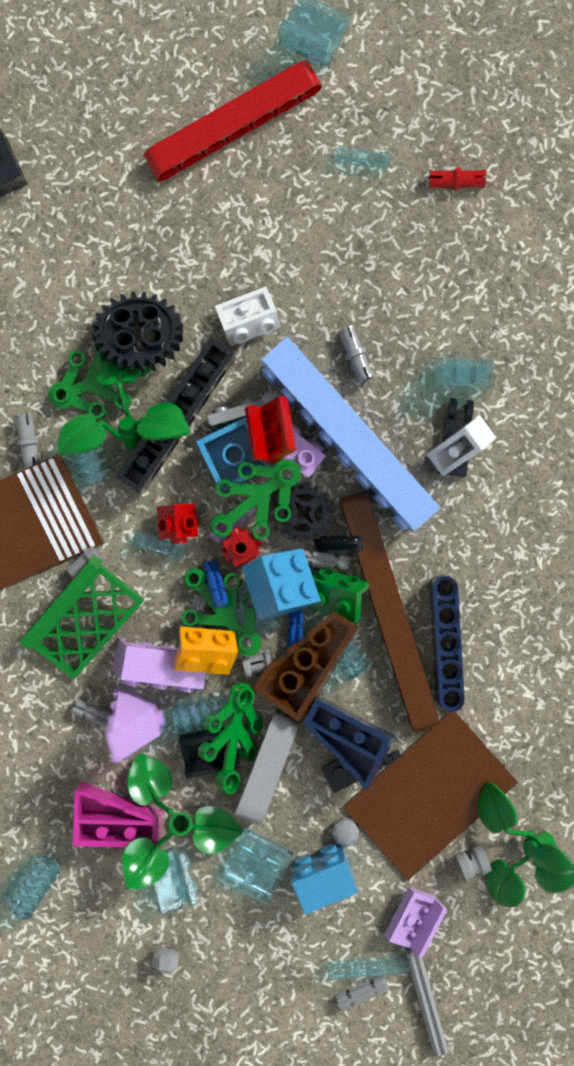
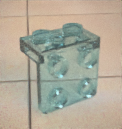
M298 0L289 22L283 19L279 28V46L329 69L349 26L350 16L318 0Z

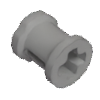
M269 648L265 649L263 653L250 657L242 656L247 679L251 678L254 674L264 672L265 668L272 662Z

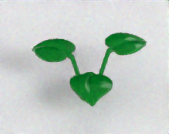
M106 358L96 366L94 377L97 383L104 387L117 384L126 416L119 422L118 432L104 421L96 422L95 417L91 414L78 415L71 418L62 427L58 436L57 448L60 457L92 451L104 442L106 429L115 436L117 441L122 439L127 449L134 450L142 438L147 440L172 439L190 434V429L180 408L172 403H160L151 406L146 411L145 417L139 418V422L132 418L122 383L135 381L140 374V369L135 368L133 374H130L129 367L125 366L120 372L118 371L117 363L110 367Z
M143 753L139 754L130 766L127 777L128 793L138 805H147L154 800L157 806L168 813L164 822V828L167 833L155 845L148 838H138L131 841L124 849L121 862L125 886L131 890L149 887L165 875L169 867L170 857L166 851L159 849V847L167 840H170L172 836H184L190 830H194L192 840L195 847L205 854H216L227 848L235 839L242 835V830L237 822L227 812L218 807L205 806L198 809L194 815L195 825H193L191 817L187 813H175L172 808L162 803L158 797H164L170 792L173 783L172 774L165 764Z
M490 781L484 785L478 802V814L484 826L493 833H499L504 829L506 834L526 837L523 844V851L526 856L514 863L510 868L502 859H497L490 863L492 872L486 874V884L495 902L500 906L511 908L522 903L526 893L525 886L521 877L514 873V871L531 859H534L532 865L536 867L534 872L535 880L543 890L548 893L558 894L574 886V864L556 846L554 837L546 831L534 835L532 830L520 831L511 829V827L517 824V813L512 802L498 786Z

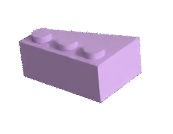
M118 637L112 670L121 680H124L123 684L140 686V682L151 683V687L156 689H167L168 685L177 686L179 691L193 693L195 689H204L206 673L174 670L177 647L152 646L148 642H143L142 644L126 642L125 638Z

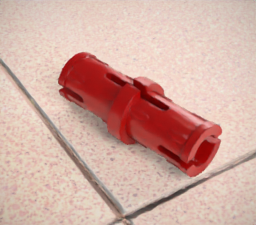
M455 167L454 170H430L429 189L453 188V190H460L464 187L485 188L486 178L484 176H486V170H461V167Z

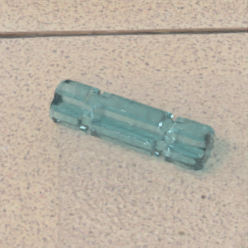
M339 146L336 162L341 164L351 162V165L373 168V165H377L378 169H388L391 156L389 152L379 151V154H375V150L360 148L349 150V147Z
M139 531L134 534L132 545L136 548L143 549L145 547L147 548L146 551L166 557L171 555V558L176 560H183L186 553V546L183 544L174 545L169 540H159V537L153 535L147 537L146 533Z

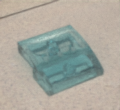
M244 828L218 881L268 905L287 870L294 852Z

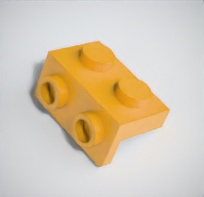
M191 627L180 628V645L174 659L175 671L229 675L238 654L236 637L233 631Z

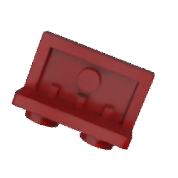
M278 396L262 407L252 405L245 407L251 453L254 460L275 463L297 451L287 397Z

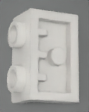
M267 287L215 306L230 346L245 343L252 338L271 333L281 327L276 308Z

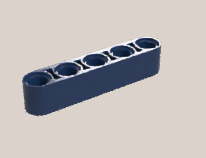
M437 575L431 580L429 586L435 694L437 702L444 710L456 712L463 707L465 701L458 585L450 576ZM447 580L450 589L448 593L440 595L437 591V585L440 581ZM443 608L451 610V618L447 622H441L438 617L439 612ZM444 636H451L453 639L452 646L449 649H442L440 646L441 639ZM446 664H454L453 674L448 677L443 676L442 668ZM449 691H455V701L450 704L444 703L445 694Z

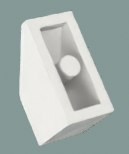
M479 415L426 455L441 475L445 476L481 452L496 439V436Z

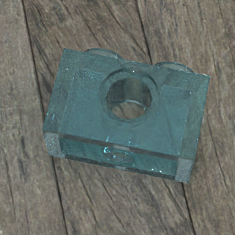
M437 357L433 361L431 389L487 392L492 388L494 360Z

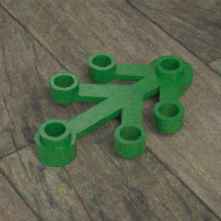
M95 347L94 351L96 354L84 381L74 384L80 368L86 365L87 358L79 350L72 351L68 357L70 365L63 381L53 384L49 389L48 397L50 403L58 409H68L74 406L93 415L97 420L103 419L106 416L107 409L102 403H90L78 397L81 394L90 392L115 403L118 408L124 410L123 406L119 404V393L101 386L94 377V370L98 363L102 361L100 353L95 350ZM76 355L82 356V361L79 364H74L73 358ZM149 366L145 367V373L142 374L140 372L138 378L146 377L150 373L151 368ZM61 390L66 391V397L63 400H59L57 396ZM124 392L125 396L128 398V408H130L132 405V398L129 394ZM96 406L102 407V413L99 416L93 414V409Z
M282 459L275 466L253 464L251 461H243L239 464L238 473L243 479H250L254 475L271 477L263 485L231 482L226 478L219 480L216 485V491L221 497H228L231 494L250 496L229 513L214 515L210 521L211 532L217 537L228 536L232 531L233 524L258 504L256 523L252 528L253 535L259 540L267 538L269 535L267 520L270 494L278 487H280L279 505L275 507L274 515L280 522L288 521L291 518V509L289 507L291 487L297 484L301 477L300 467L294 460ZM249 465L252 468V472L247 475L243 474L241 471L242 467ZM290 469L292 471L291 477H282V471ZM227 483L230 486V490L222 492L219 486ZM284 508L288 511V514L285 517H280L277 514L278 510ZM222 522L226 524L227 528L224 531H219L216 525ZM259 526H264L266 528V532L264 534H258L255 531L256 528Z
M198 568L189 569L184 575L186 587L191 590H197L217 615L186 610L182 614V622L186 626H196L197 624L226 626L235 633L237 650L240 655L250 657L257 654L261 648L262 640L259 633L255 631V607L248 608L246 606L247 599L251 598L250 594L242 599V607L245 609L243 627L236 620L238 589L242 585L241 577L234 573L226 575L224 585L227 588L228 604L225 607L215 608L212 604L205 572ZM193 574H197L199 577V581L196 584L190 582V577ZM231 577L237 578L238 582L235 587H230L228 584ZM189 613H193L195 615V621L193 623H189L187 621V615ZM246 637L252 640V645L249 648H245L242 643Z
M245 683L235 684L230 689L228 702L215 715L208 714L205 716L203 728L212 733H217L221 729L222 723L230 715L231 720L211 743L204 742L198 749L199 758L210 762L216 758L217 752L227 743L223 769L215 776L217 788L227 794L235 793L241 782L240 775L233 771L238 742L241 745V757L248 761H254L259 749L252 743L246 730L258 734L263 728V720L257 716L252 707L254 692ZM243 715L246 718L245 729L241 723Z

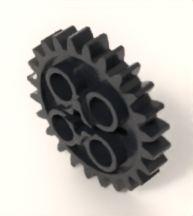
M133 291L131 292V298L127 299L125 295L120 294L121 301L117 302L111 298V307L102 305L103 313H96L97 321L92 322V338L95 350L99 351L102 360L107 358L110 367L117 363L118 371L120 372L127 366L129 367L130 374H133L135 368H139L140 372L144 374L145 367L149 366L154 372L156 371L155 364L159 363L165 367V358L174 360V351L180 352V343L183 342V323H181L180 314L175 313V306L167 307V299L158 302L157 294H154L149 299L144 291L141 297H136ZM134 313L139 315L143 347L141 352L137 351Z

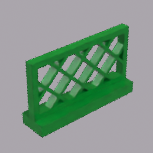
M95 554L80 569L19 642L27 649L30 647L35 649L73 680L144 601L142 596L101 564L102 560ZM100 574L110 581L111 590L96 591L95 580ZM89 586H90V587H91V591H90V592H85V591L89 588ZM116 595H127L135 602L129 608H117ZM97 596H112L113 609L98 610ZM81 597H92L93 610L78 611L77 600ZM114 614V626L111 628H100L99 615ZM79 616H94L95 629H81ZM63 617H74L76 630L61 631L60 620ZM96 634L97 645L95 647L83 648L82 635ZM77 635L78 648L64 649L62 636ZM45 637H57L59 649L49 650L41 642ZM65 654H79L80 664L76 669H73L65 662Z

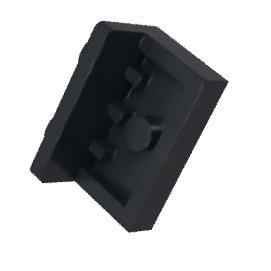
M221 727L217 733L204 730L179 735L186 778L202 777L218 773L223 769L227 743L217 752L216 758L210 762L199 758L198 749L204 742L211 743L225 727ZM238 746L234 770L240 769V755Z

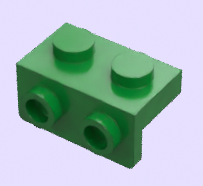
M330 568L320 569L312 575L321 601L307 608L328 615L335 611L352 623L360 620L362 594L369 589V582L360 580L357 576L337 573Z

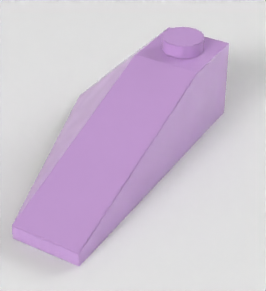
M124 684L117 686L113 690L114 699H117V701L111 702L113 715L109 716L106 732L114 763L120 762L160 736L163 732V726H166L163 710H158L155 702Z

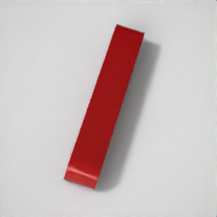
M302 60L154 144L145 151L143 157L157 181H165L314 96L321 90L322 84L309 61Z

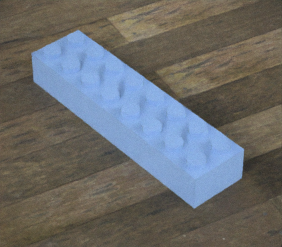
M288 336L262 358V375L272 386L277 384L282 389V396L288 398L289 406L292 407L295 404L301 410L299 416L308 427L314 425L319 431L318 438L327 448L331 445L338 452L336 456L338 461L346 469L351 466L357 473L354 476L356 481L364 489L369 487L376 494L372 498L383 510L388 508L394 516L391 517V520L399 529L415 531L440 509L439 505Z

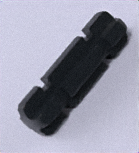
M320 536L314 542L318 552L349 551L351 553H358L364 549L363 538L360 536Z

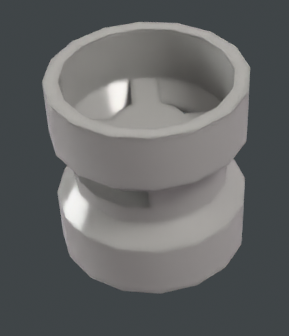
M481 845L473 847L469 853L461 852L455 855L466 882L474 879L476 874L492 872Z

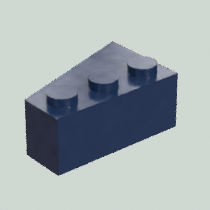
M323 697L315 699L303 723L327 750H330L336 756L341 765L350 771L365 790L372 786L396 737Z

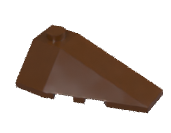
M334 611L301 640L287 649L285 653L271 662L265 668L253 690L297 722L307 717L315 699L320 697L358 627Z

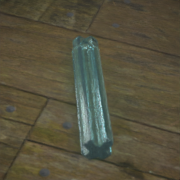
M406 956L332 961L328 962L327 969L329 979L405 974L409 971V964Z

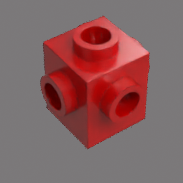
M196 503L157 506L159 540L170 539L171 544L187 543V537H198Z
M240 527L232 530L226 536L227 540L222 542L225 546L221 549L223 556L228 564L233 562L235 567L240 564L244 566L257 559L256 555L261 553L259 547L263 546L261 541L254 537L253 532L250 533L248 529L242 531ZM239 542H243L247 546L244 553H239L236 550V545Z

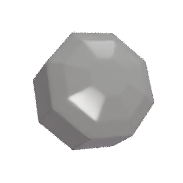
M342 817L334 821L332 836L337 844L348 847L357 842L359 828L354 819Z
M172 948L158 949L154 951L152 967L162 972L174 971L178 969L180 953Z

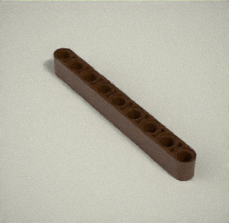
M365 490L340 498V505L350 536H360L363 538L364 549L356 553L364 581L369 582V589L367 590L413 732L438 725L440 721L368 494Z

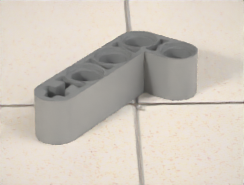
M276 711L273 712L244 789L239 795V801L236 803L232 815L256 825L262 824L300 721L297 722L291 717Z

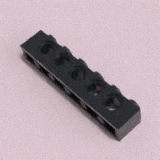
M212 337L166 402L175 404L180 408L189 427L236 359L233 351ZM183 436L165 440H147L142 438L116 478L138 493L144 494Z

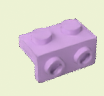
M292 424L297 451L283 459L294 460L299 465L301 473L306 477H310L326 457L322 453L324 448L312 439L309 442L300 436L302 431Z
M408 887L384 936L389 942L408 947L416 956L423 958L447 912V908L434 895Z

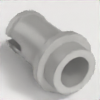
M91 546L89 549H83L84 553L67 567V571L73 578L93 554L100 559L103 558L95 547Z

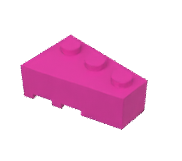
M82 781L74 789L73 846L126 848L131 841L138 838H148L154 845L162 838L161 810L148 805H138L131 799Z

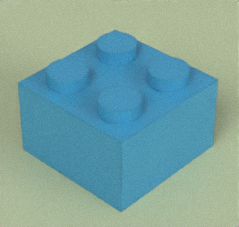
M246 417L196 441L216 484L224 478L229 479L231 482L245 483L257 477L256 475L250 479L240 477L238 467L243 461L271 466L269 462L257 461L252 458ZM245 465L241 471L247 475L252 472V468L249 465ZM223 483L219 486V489L222 492H227L230 490V486L227 483Z
M303 548L261 556L241 567L259 620L300 611L321 601Z
M327 845L320 850L321 853L311 857L309 854L297 858L295 863L291 865L292 885L305 915L358 893L355 875L342 845Z

